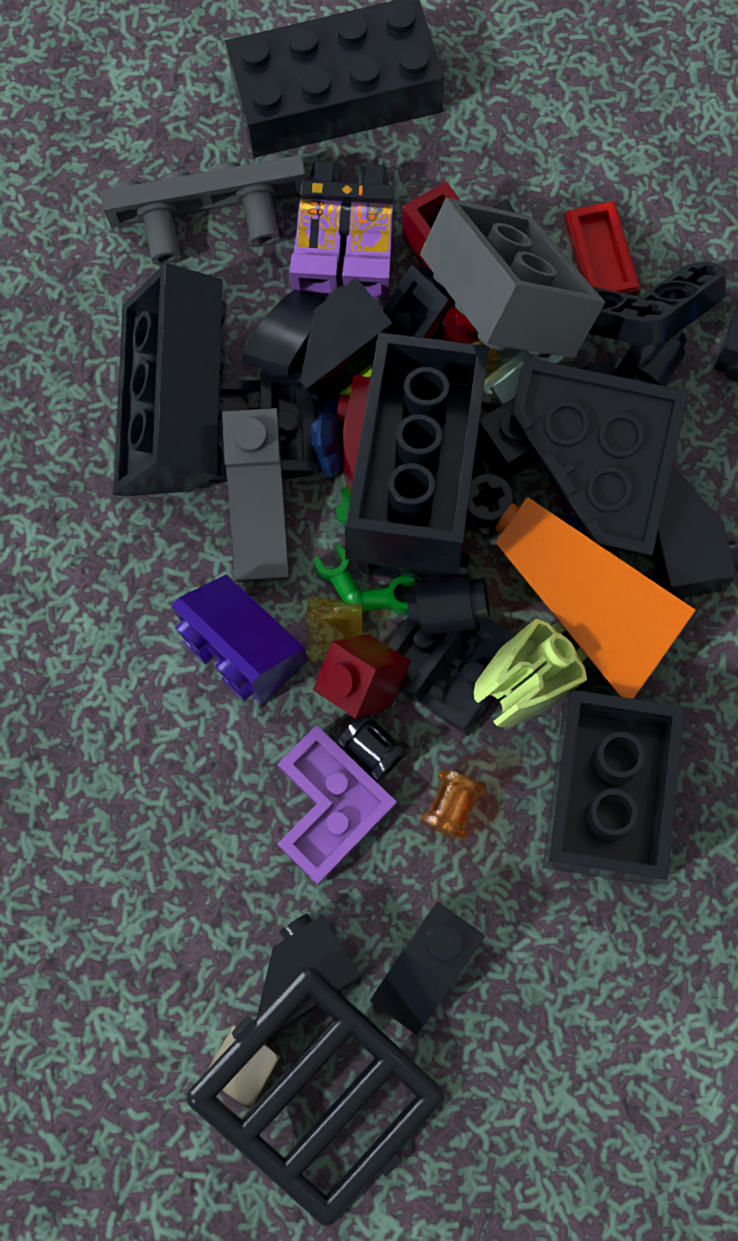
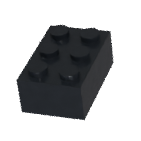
M570 690L563 704L542 868L656 886L667 880L686 707Z

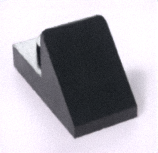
M423 263L411 265L383 308V311L391 320L399 335L442 340L444 339V325L442 321L455 301L445 287L434 279V273Z

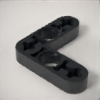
M711 262L688 264L640 297L593 287L605 301V304L591 327L589 334L642 346L664 343L725 298L726 268Z

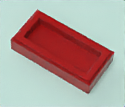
M615 201L567 210L564 221L578 270L593 287L639 296L641 289Z

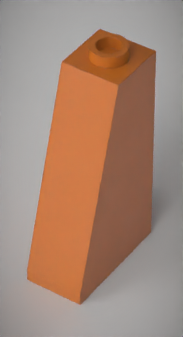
M529 497L524 500L520 507L512 503L495 528L501 534L495 543L617 693L623 698L634 699L696 610Z

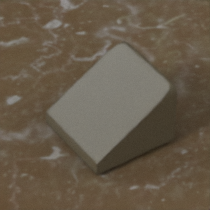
M233 1025L210 1067L235 1041L232 1031L237 1027L236 1025ZM265 1044L222 1091L251 1109L258 1102L284 1054Z

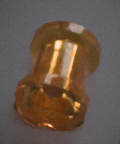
M441 769L438 775V779L441 781L440 787L429 812L422 814L420 823L450 838L464 842L467 836L465 826L477 799L484 798L487 789L466 776Z

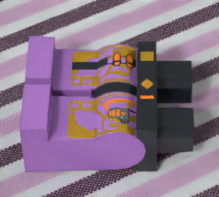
M314 162L309 181L302 180L301 200L298 210L294 254L291 256L289 271L292 291L296 289L317 296H327L332 290L339 287L342 248L346 246L342 275L343 285H347L356 277L361 282H378L375 285L364 287L374 299L389 300L394 192L393 185H389L387 167L385 165L366 164L360 167L359 184L340 183V165L334 162ZM306 278L327 280L322 283H314Z

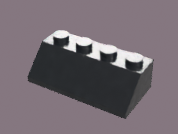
M165 262L122 305L113 495L140 496L192 492L217 476L222 461V449L218 445V423L221 420L224 408L223 399L219 396L220 374L225 363V352L221 348V327L227 310L226 303L222 300L223 279Z

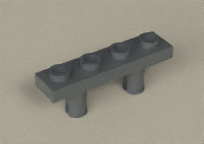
M277 153L266 156L258 163L240 165L235 162H227L215 166L212 171L196 174L177 171L165 175L162 180L146 183L136 180L122 181L115 184L112 189L102 190L100 193L103 210L111 228L144 223L152 263L163 265L165 262L174 263L181 259L174 220L176 216L243 205L252 246L262 247L278 243L280 236L273 200L275 198L300 194L302 180L305 181V172L301 155L290 157L288 154Z

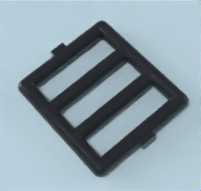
M305 967L294 976L255 1019L248 1014L232 1031L235 1041L189 1089L186 1096L188 1105L315 1220L324 1226H329L337 1221L380 1172L387 1177L403 1160L398 1152L443 1103L445 1095L438 1083L313 967ZM310 997L333 1020L241 1119L217 1095L303 1002ZM352 1036L374 1057L373 1061L289 1153L283 1157L260 1134L349 1037ZM394 1075L415 1095V1098L331 1191L325 1195L303 1175L304 1171L384 1083Z

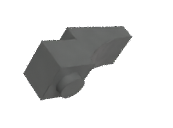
M277 408L222 412L224 459L230 504L235 582L290 580L285 484L282 469L280 419Z

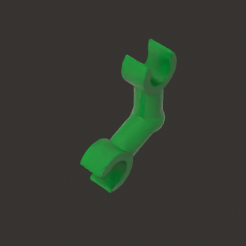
M335 545L336 554L342 562L335 569L325 568L321 560L316 555L314 556L317 575L322 580L333 584L344 603L345 609L350 614L359 615L368 611L391 609L398 615H409L407 602L398 601L394 594L400 589L412 588L415 579L400 576L391 581L386 588L361 591L349 572V560L345 559V549L342 546Z

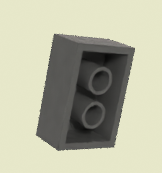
M445 198L420 255L433 271L434 279L445 287L456 302V309L465 315L477 330L479 340L488 347L499 351H505L509 347L527 350L543 358H548L551 354L575 358L605 304L601 296L532 216Z

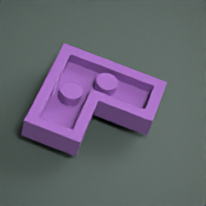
M316 725L277 764L279 769L316 804L277 845L320 886L397 806V801Z

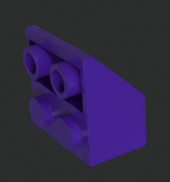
M227 574L179 597L171 605L180 621L175 630L184 639L183 644L203 664L207 665L213 659L217 663L215 668L223 676L221 680L243 702L252 696L263 706L308 661L305 647Z

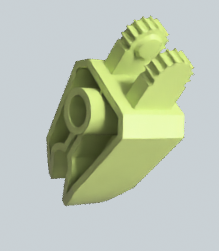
M539 619L532 621L499 649L475 682L474 699L478 703L488 695H492L497 699L504 694L506 695L500 701L503 709L502 713L493 721L496 726L514 727L551 708L567 696L570 690H575L587 680L585 666L582 662L588 656L581 647L575 650L572 643L562 635L566 629L559 620L552 626L548 622Z

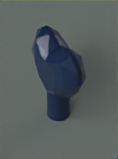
M340 394L323 405L322 414L311 424V445L316 453L320 471L327 477H335L344 463V428L337 418Z

